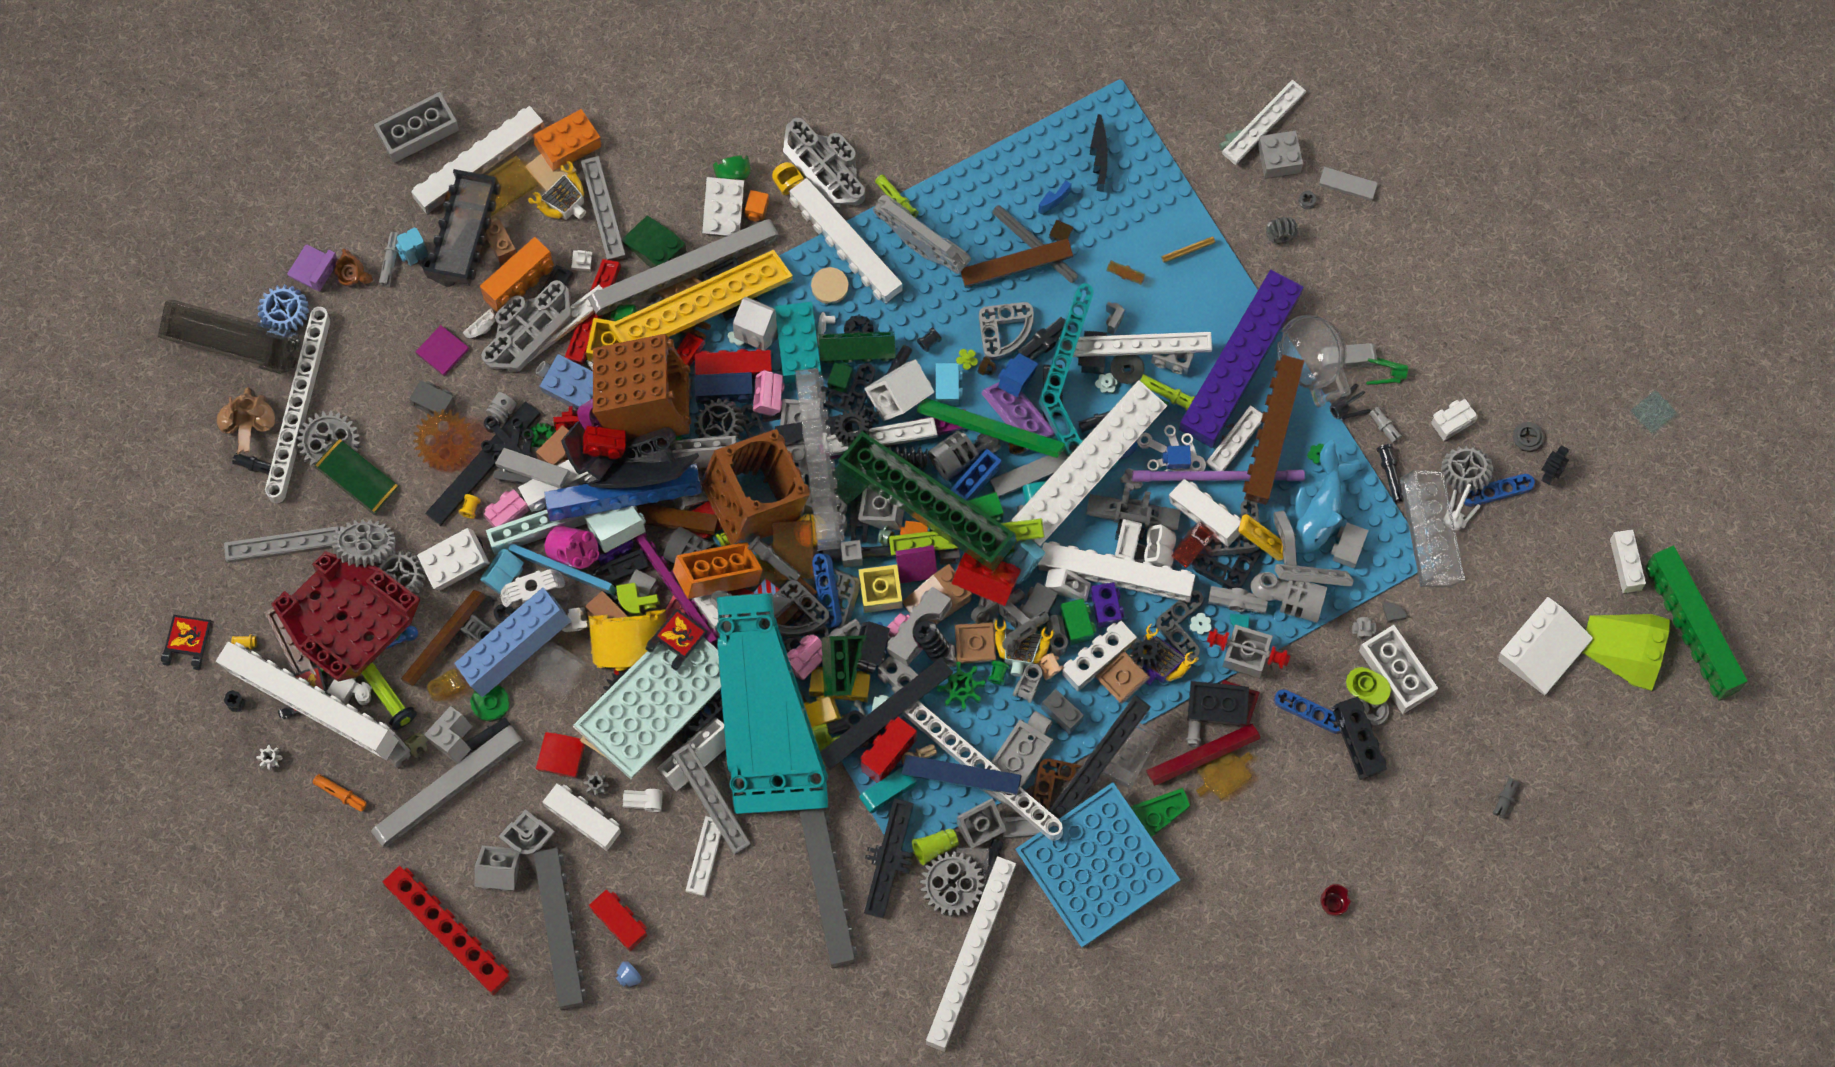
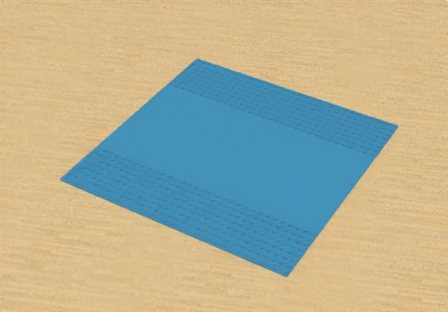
M1119 79L900 193L902 197L910 201L909 204L919 211L916 219L942 238L953 242L971 257V261L965 267L1032 249L992 213L997 205L1004 208L1044 245L1057 242L1049 238L1056 220L1073 226V231L1069 237L1073 258L1063 260V262L1078 274L1075 282L1070 283L1055 268L1048 264L965 288L961 272L956 274L946 266L927 260L903 242L886 222L873 212L874 207L846 222L902 282V291L886 304L882 300H878L874 296L873 290L862 283L860 275L858 273L854 274L851 271L849 263L846 260L843 261L838 256L837 250L834 247H830L826 243L823 234H820L779 255V258L793 275V280L756 298L759 303L774 309V306L812 301L816 337L818 321L822 312L826 316H835V324L826 323L824 334L844 333L845 322L851 316H857L858 314L867 316L872 321L874 332L894 331L895 355L897 356L903 345L909 346L912 349V353L906 363L916 359L934 390V393L927 398L936 401V363H956L957 357H961L959 355L961 349H965L967 353L971 349L974 350L976 355L973 358L978 360L976 366L971 365L969 370H964L963 364L958 365V370H962V381H959V388H962V399H959V406L953 407L966 409L968 412L1005 423L981 393L984 389L1000 382V379H998L1000 372L1003 368L1007 369L1006 366L1011 358L1014 359L1018 355V350L1005 358L991 360L997 367L993 375L984 374L983 376L977 372L984 358L979 324V311L983 307L1027 302L1032 306L1033 325L1030 335L1022 347L1030 342L1040 329H1046L1060 317L1066 319L1074 293L1084 283L1091 285L1094 293L1079 337H1084V331L1107 332L1108 325L1106 321L1110 313L1106 312L1108 302L1118 303L1125 309L1124 318L1114 335L1211 332L1212 352L1194 353L1187 375L1176 374L1168 368L1156 367L1151 363L1153 354L1138 355L1144 363V374L1174 390L1181 389L1183 393L1192 397L1197 395L1258 290L1124 81ZM1098 114L1102 115L1108 148L1104 192L1096 191L1099 174L1093 173L1096 156L1089 155ZM1065 180L1072 184L1071 192L1059 205L1043 214L1038 212L1039 204L1048 191L1056 194ZM1213 236L1215 239L1214 244L1163 263L1161 256L1209 237ZM823 268H837L847 277L849 284L848 292L844 299L838 303H822L812 293V278L816 272ZM1085 290L1082 291V297L1080 299V301L1082 302L1086 296ZM1075 307V308H1074V313H1075V314H1077V315H1082V314H1083V311H1082L1081 308H1079V307ZM1025 308L1022 309L1023 315H1027L1028 312ZM1014 309V317H1016L1017 313L1016 309ZM1003 310L1000 313L1004 318L1011 316V312L1008 310ZM995 311V319H998V311ZM722 313L704 321L711 325L709 331L699 327L695 328V330L707 336L701 351L718 353L721 350L737 352L740 349L756 351L759 348L745 342L741 346L729 342L728 333L734 332L733 322L735 317L725 321ZM985 313V316L983 317H986V319H990V315L988 313ZM1025 321L997 325L1001 348L1007 346L1019 336ZM855 323L856 329L854 331L858 330L862 333L864 326L860 327ZM1070 325V332L1076 333L1077 328L1074 325ZM930 328H934L942 340L930 347L929 352H925L918 344L917 339L927 334ZM1283 328L1214 446L1211 448L1193 438L1192 443L1196 454L1201 456L1205 463L1221 444L1222 435L1226 437L1232 430V427L1227 428L1226 426L1232 423L1235 426L1250 405L1261 413L1263 411L1267 412L1268 406L1265 405L1267 395H1271L1272 388H1269L1272 377H1276L1277 371H1274L1276 360H1280L1282 355L1303 360ZM988 329L984 334L986 337L991 338L995 335V332ZM676 333L670 336L669 340H673L674 348L677 350L686 336ZM777 339L767 350H771L772 373L783 375L779 340ZM1059 340L1052 350L1047 353L1043 352L1034 360L1038 363L1035 375L1022 391L1042 416L1043 410L1039 400L1043 390V365H1051ZM993 342L990 343L989 351L991 354H995L996 351L993 349ZM1160 354L1163 357L1168 356V354ZM1105 356L1104 375L1111 373V362L1116 356ZM1073 357L1063 385V406L1079 438L1084 440L1094 428L1082 433L1078 421L1093 417V414L1096 413L1099 415L1112 410L1135 383L1124 384L1117 381L1113 393H1102L1100 388H1097L1095 385L1100 374L1081 373L1082 366H1078V357ZM1184 358L1177 359L1180 363L1186 362ZM695 359L690 365L689 378L692 380L690 393L692 399L689 402L691 424H689V434L682 435V440L698 439L699 435L695 433L697 428L694 426V423L698 421L695 419V416L701 415L699 409H705L704 404L696 403ZM862 359L846 363L853 368V376L847 394L850 392L860 365L864 363L873 365L875 368L874 383L885 376L893 363L892 360L881 361L880 359H873L870 362H863ZM835 360V363H845L843 360ZM1062 360L1056 361V365H1062L1065 368V363ZM820 361L822 380L806 381L805 389L802 382L791 383L793 391L790 392V383L784 384L785 387L781 394V400L805 399L811 401L810 389L814 385L828 387L827 382L834 363ZM1304 362L1276 471L1304 470L1305 479L1304 481L1274 480L1267 504L1257 503L1259 523L1280 538L1275 527L1273 514L1277 511H1284L1293 532L1295 531L1298 523L1295 503L1300 488L1305 487L1309 501H1311L1321 488L1327 475L1321 463L1314 464L1313 460L1308 459L1307 453L1312 445H1325L1328 441L1333 440L1336 444L1338 461L1349 462L1357 459L1361 462V467L1354 476L1340 482L1342 497L1340 515L1343 518L1342 520L1347 519L1348 523L1368 530L1355 568L1332 561L1334 555L1331 554L1335 543L1339 544L1341 539L1337 537L1338 534L1328 538L1319 549L1311 553L1296 554L1297 566L1348 571L1354 580L1352 586L1314 583L1327 587L1318 622L1281 613L1280 609L1283 601L1276 599L1268 601L1265 614L1247 610L1236 612L1225 606L1208 604L1211 586L1225 587L1195 572L1192 568L1193 558L1198 554H1204L1232 569L1240 554L1208 555L1204 543L1207 538L1213 535L1183 512H1180L1178 530H1171L1176 534V543L1173 549L1174 560L1171 568L1176 571L1187 570L1195 574L1193 590L1199 591L1203 595L1202 606L1179 624L1200 649L1198 662L1190 664L1191 667L1183 677L1173 681H1165L1164 683L1155 679L1150 686L1144 683L1121 705L1096 677L1077 691L1062 675V670L1047 680L1044 679L1042 674L1036 694L1030 704L1024 698L1013 696L1015 687L1021 677L1011 675L1012 665H1009L1008 670L1005 672L1004 685H997L988 681L993 668L992 662L961 664L963 672L968 673L972 670L973 666H976L977 672L972 678L977 682L982 680L986 682L984 688L978 687L974 690V693L981 697L980 703H977L972 698L965 701L966 711L961 710L962 704L958 700L952 701L949 707H946L945 701L950 697V694L946 691L938 693L937 687L921 698L919 702L990 762L1018 721L1021 719L1028 724L1032 714L1037 711L1053 721L1045 735L1049 738L1051 737L1054 741L1041 760L1054 759L1075 763L1093 752L1134 695H1137L1151 706L1150 710L1136 727L1138 728L1189 700L1191 681L1218 684L1238 673V671L1222 667L1228 650L1227 644L1224 651H1221V647L1218 645H1214L1211 648L1209 647L1210 643L1206 642L1209 632L1199 635L1197 631H1191V618L1193 616L1196 617L1198 613H1204L1206 617L1211 619L1209 623L1211 625L1210 631L1213 632L1214 628H1216L1218 633L1222 635L1229 632L1228 640L1231 639L1234 630L1230 623L1229 615H1249L1248 629L1273 636L1268 650L1271 653L1273 646L1276 647V651L1428 568L1432 565V560L1395 502H1393L1390 494L1343 421L1332 416L1330 401ZM988 366L987 370L991 371L992 367ZM1129 367L1124 368L1125 372L1131 371ZM869 369L864 372V381H866L867 374H870ZM752 379V381H753V400H749V402H746V403H740V402H738V401H730V403H731V402H734V403L736 404V407H739L740 409H741L744 405H752V406H753V402H754V390H755V379ZM858 385L855 391L860 394L864 393L865 387ZM821 391L814 393L816 398L821 395ZM1153 392L1157 397L1169 402V405L1143 433L1150 434L1152 440L1171 446L1164 429L1166 426L1172 425L1176 429L1175 435L1179 446H1186L1181 440L1185 433L1179 431L1180 422L1187 412L1186 409L1177 404H1171L1169 399ZM827 393V397L824 396V397H825V401H828L827 399H828L829 393ZM834 396L831 398V402L833 404H839L841 402V398L839 396ZM867 396L864 405L871 408L874 405L869 396ZM856 397L854 404L850 405L852 410L857 407L858 399ZM918 403L907 412L885 421L879 415L877 417L879 424H874L872 427L904 423L930 416L917 412V406L920 404ZM820 405L819 419L838 416L839 414L843 415V412ZM746 411L745 413L749 418V422H752V413ZM758 413L765 433L775 430V426H780L781 419L762 422L763 418L761 415L763 413ZM1053 417L1060 432L1063 435H1068L1069 429L1063 417ZM717 419L716 421L719 423L718 426H720L723 429L721 425L722 423L719 422V420ZM1263 423L1257 428L1225 471H1247L1249 464H1253L1254 457H1251L1254 446H1258L1259 440H1256L1258 429H1262ZM852 424L853 431H858L859 426ZM741 426L744 432H739L741 439L736 438L737 442L748 439L744 426ZM752 427L750 433L757 435L760 433V428ZM1168 428L1167 434H1173V428ZM969 429L960 431L961 433L964 432L972 443L981 434ZM955 432L940 435L936 438L891 446V449L894 452L896 446H898L900 452H902L903 447H906L907 452H909L911 447H914L915 453H917L918 448L921 447L923 453H925L926 448L929 451ZM1056 435L1051 438L1058 441ZM1186 436L1184 438V442L1189 443L1191 441V437ZM1142 437L1141 442L1147 443L1148 438ZM1000 440L1001 447L993 454L1002 460V466L993 478L1048 455L1030 449L1023 454L1014 455L1009 452V442ZM817 443L815 473L818 470L819 477L825 473L826 480L832 476L833 483L839 479L840 486L847 482V489L853 485L852 489L863 490L864 484L841 469L838 461L839 458L822 462ZM1137 445L1132 455L1119 459L1118 464L1102 477L1045 542H1057L1060 546L1064 547L1075 546L1083 551L1094 550L1101 555H1115L1118 540H1115L1118 523L1114 522L1115 520L1086 514L1090 494L1122 500L1126 483H1121L1120 478L1123 474H1126L1125 470L1129 468L1132 470H1149L1148 462L1152 459H1162V453L1151 447L1141 448ZM927 451V466L924 473L948 489H951L971 466L964 469L951 480L946 481L933 466ZM1195 461L1192 466L1198 468L1200 463ZM1152 462L1150 464V468L1155 469L1157 467L1156 462ZM1206 465L1204 471H1214V470L1211 469L1209 466ZM1166 466L1160 467L1157 471H1165ZM759 468L757 475H752L749 470L748 474L744 475L741 473L736 476L746 498L750 497L751 500H758L760 503L777 502L768 482H763L765 476L761 468ZM805 475V484L808 485L811 491L810 486L813 479L811 475ZM1047 477V478H1045V479H1043V480H1040V481H1038V482L1047 481L1050 477ZM1249 480L1188 481L1189 483H1195L1202 493H1208L1214 502L1224 505L1231 515L1235 514L1241 519V503L1246 500L1244 499L1245 492H1242L1245 481ZM990 481L975 498L995 493ZM1181 481L1142 482L1143 485L1140 489L1129 491L1130 498L1142 500L1145 491L1151 492L1150 505L1177 509L1170 503L1169 494ZM1023 488L999 498L1004 512L1003 523L1010 522L1018 513V506H1025ZM851 494L847 500V513L845 515L847 522L846 532L840 535L836 534L832 530V524L825 522L828 530L827 536L820 545L839 542L841 550V542L851 541ZM705 502L700 503V504H696V505H694V506H695V508H697V507H699L700 505L704 504ZM1248 506L1247 509L1249 516H1252L1251 506ZM904 511L901 527H905L906 521H919ZM1142 523V528L1145 529L1143 539H1139L1138 543L1147 547V532L1149 528H1145V524ZM869 525L867 543L862 540L863 528H856V540H860L861 547L881 546L878 535L882 529ZM794 527L761 539L768 546H772L773 551L801 573L800 577L817 591L816 582L811 578L810 574L813 566L804 567L801 548L806 547L799 544L793 532ZM723 529L716 532L715 535H711L718 547L722 546L717 540L716 535L724 533ZM891 530V531H894L895 536H896V535H900V531H901V530ZM1233 541L1229 548H1235L1238 543ZM1215 543L1212 544L1211 549H1215ZM952 548V549H944V550H946V551H952L954 548ZM959 549L960 561L965 553L961 549ZM752 550L763 570L759 584L746 587V589L755 592L765 578L778 589H781L790 581L766 560H761L760 556ZM935 550L936 568L938 572L948 564L940 565L939 550ZM1261 550V554L1242 589L1247 590L1248 593H1253L1251 582L1260 573L1271 572L1278 577L1275 572L1276 564H1284V559L1277 561L1267 552ZM1253 552L1249 553L1247 557L1251 558ZM896 557L862 559V566L843 568V561L833 562L832 564L834 569L859 579V569L897 565ZM1204 561L1198 562L1197 566L1201 567L1204 565ZM1240 562L1238 564L1241 570H1247L1249 568V565L1246 562ZM959 563L950 564V566L956 572ZM1039 564L1027 580L1020 584H1015L1012 592L1020 588L1025 594V599L1014 605L1018 609L1022 603L1026 604L1029 599L1026 596L1031 587L1034 588L1037 583L1043 586L1046 584L1048 572L1039 570ZM1209 564V568H1207V572L1210 571V567L1212 566L1211 564ZM1219 568L1212 571L1216 577L1223 575V571ZM1226 573V577H1225L1224 581L1227 580V578H1228V576H1229L1228 573ZM834 574L837 583L839 578L837 574ZM1235 578L1234 580H1232V584H1233V585H1235L1236 583H1238V579H1237V578ZM926 580L901 583L902 601ZM1086 580V581H1088V582L1091 583V586L1103 584V583H1098V582ZM1090 586L1087 601L1084 602L1089 604L1091 615L1088 616L1090 622H1094L1096 633L1093 636L1094 640L1097 636L1106 634L1108 627L1098 628ZM1115 586L1120 591L1121 599L1118 600L1119 606H1123L1124 610L1122 622L1141 641H1143V636L1147 634V627L1152 624L1150 630L1151 632H1156L1158 617L1179 601ZM860 587L851 621L857 619L860 625L868 621L873 623L881 622L883 626L887 627L900 613L904 616L907 614L910 616V613L903 604L902 608L864 613ZM972 592V598L969 603L936 625L947 642L956 646L955 625L976 623L971 619V613L979 606L980 596ZM1109 593L1101 594L1104 599L1111 598ZM828 595L826 597V604L830 605L832 598ZM1058 595L1049 613V617L1051 615L1062 616L1060 611L1061 604L1077 599ZM1191 596V601L1187 604L1188 608L1193 602L1198 603V597L1193 598ZM844 598L842 601L843 608L848 606L847 598ZM815 607L813 611L817 614V619H822L821 614L816 611ZM1177 607L1174 610L1177 616L1185 614V610L1182 607ZM1112 611L1105 612L1107 617L1115 616ZM998 614V627H1002L1005 620L1006 629L1015 630L1005 618ZM1170 616V619L1166 622L1162 620L1161 626L1163 627L1166 625L1167 627H1169V622L1173 619L1172 616ZM1046 622L1043 624L1041 630H1037L1035 634L1042 633V630L1044 629V627H1046ZM1064 625L1068 645L1066 653L1058 656V665L1064 666L1070 659L1074 661L1084 647L1089 648L1093 645V640L1070 645ZM826 627L828 633L834 630L833 628ZM1160 632L1153 636L1154 638L1156 636L1174 648ZM818 633L816 636L820 639L823 638L825 634ZM1180 633L1172 636L1175 642L1183 641V636ZM781 636L783 641L790 638L787 636ZM1110 639L1107 641L1108 644L1111 646H1115L1118 644V642L1114 639ZM1186 641V643H1185L1183 646H1185V647L1187 648V650H1188L1187 653L1193 652L1192 655L1194 656V651H1195V650H1194V649L1189 650L1188 647L1186 646L1187 643H1189V642ZM1060 642L1054 644L1058 648L1064 646ZM800 643L794 644L792 649H796ZM1049 644V648H1048L1047 654H1050V653H1051V652H1050V644ZM995 646L996 661L1005 663V659L1000 657ZM1130 647V648H1129L1127 651H1125V652L1130 656V653H1131L1133 650H1132L1131 647ZM922 650L909 666L919 675L934 662ZM1099 651L1093 653L1096 658L1103 657V654ZM889 653L885 654L884 661L891 656ZM821 662L817 667H823V662ZM1084 663L1078 666L1081 670H1087L1089 668L1088 665ZM956 665L949 667L953 674L957 672ZM876 666L873 674L867 673L870 675L868 703L861 702V707L866 716L872 711L874 696L885 695L891 697L894 694L892 691L893 687L888 682L886 684L883 683L878 677L879 666ZM889 667L886 671L890 674H894L897 671V669L894 667ZM857 668L856 671H863V669ZM1036 671L1028 673L1030 678H1036L1039 675ZM811 673L804 680L795 676L797 685L806 701L810 704L815 702L818 697L810 696L809 694ZM945 679V680H944L942 683H940L939 685H940V686L946 685V684L948 683V680ZM904 680L900 685L904 687L909 681ZM965 683L962 684L961 686L958 685V689H960L961 687L964 688V687H965ZM1055 689L1084 715L1083 722L1070 735L1041 709L1042 702ZM835 699L841 719L844 714L854 710L859 711L854 706L855 701ZM924 714L919 715L917 720L923 721L927 716ZM904 715L898 716L917 730V741L908 752L916 753V748L919 750L933 744L937 754L927 759L960 764ZM850 716L849 721L855 725L859 722V719L856 716ZM885 727L881 730L882 735L886 732ZM934 727L932 732L938 733L942 728ZM847 730L830 734V736L832 738L844 734ZM949 739L946 744L954 745L956 740ZM874 744L856 749L841 761L860 795L876 784L861 769V756L867 749L870 751ZM964 751L960 756L967 758L971 753ZM902 761L896 765L890 774L903 767ZM1047 762L1042 768L1045 769L1046 773L1048 770H1054L1057 773L1059 764L1056 763L1057 767H1051L1049 762ZM978 764L976 767L985 768V765ZM1038 765L1022 787L1023 790L1034 785ZM914 777L917 784L896 798L914 804L902 851L914 852L912 848L913 839L926 837L942 830L957 828V816L991 798L996 806L1001 804V802L979 788ZM893 801L871 813L883 835H885Z

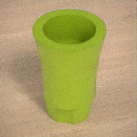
M951 828L912 840L914 854L922 865L959 845L957 835Z

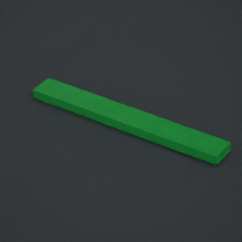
M928 398L922 400L917 406L918 413L1058 458L1065 448V443Z

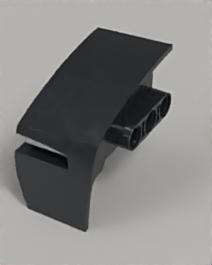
M580 421L576 422L561 440L569 462L577 474L588 472L592 475L587 482L590 487H639L671 481L679 478L699 457V454L696 453L675 459L669 447L675 441L676 434L674 430L668 427L631 439L625 445L622 458L617 459L601 455L594 457L583 453V434L585 429Z

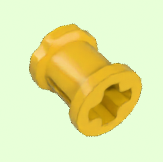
M466 494L464 505L459 510V514L463 517L474 519L476 516L475 510L477 505L480 504L481 499Z

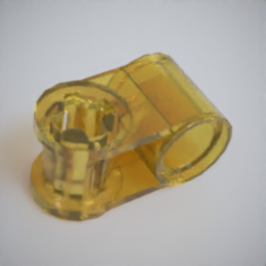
M451 669L428 683V694L433 701H441L465 689L466 684L461 681L458 669ZM436 687L442 689L437 694L432 693V690Z

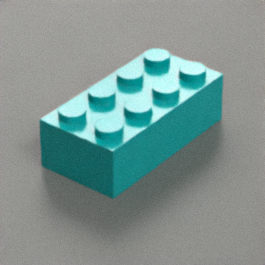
M812 301L774 306L784 384L822 380Z

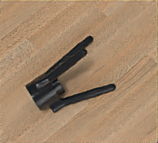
M1354 384L1338 400L1331 403L1330 412L1335 419L1340 418L1343 421L1350 417L1371 412L1370 409L1348 414L1350 410L1348 404L1365 394L1363 390L1347 401H1343L1354 391L1358 384Z

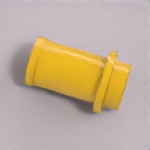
M252 634L249 636H232L231 643L234 645L237 642L250 650L257 647V637Z

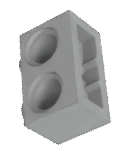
M1171 353L1166 357L1160 354H1153L1151 363L1158 368H1168L1176 374L1187 375L1194 353ZM1184 358L1186 362L1180 363L1177 359Z
M892 656L887 658L878 667V677L883 683L886 684L888 682L893 687L892 691L894 694L902 688L900 685L902 681L910 682L918 676L910 666L904 665ZM889 667L897 669L894 674H890L886 670Z

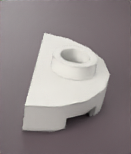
M489 309L463 331V334L467 338H473L487 333L496 320L492 309Z

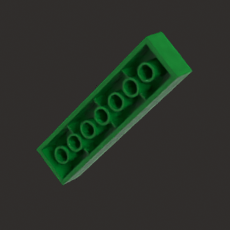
M1673 545L1654 553L1646 565V573L1649 578H1653L1656 592L1662 595L1666 610L1671 612L1674 617L1673 623L1677 629L1680 628L1683 634V642L1685 645H1689L1693 660L1700 665L1701 675L1705 680H1708L1711 694L1717 697L1719 701L1739 692L1748 681L1675 546Z

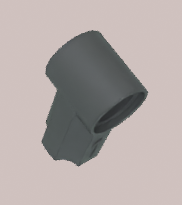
M1051 615L1049 617L1050 620L1046 622L1048 635H1051V631L1054 629V634L1049 639L1050 652L1054 656H1062L1066 653L1068 645L1062 616ZM1060 642L1064 646L1058 648L1054 644Z

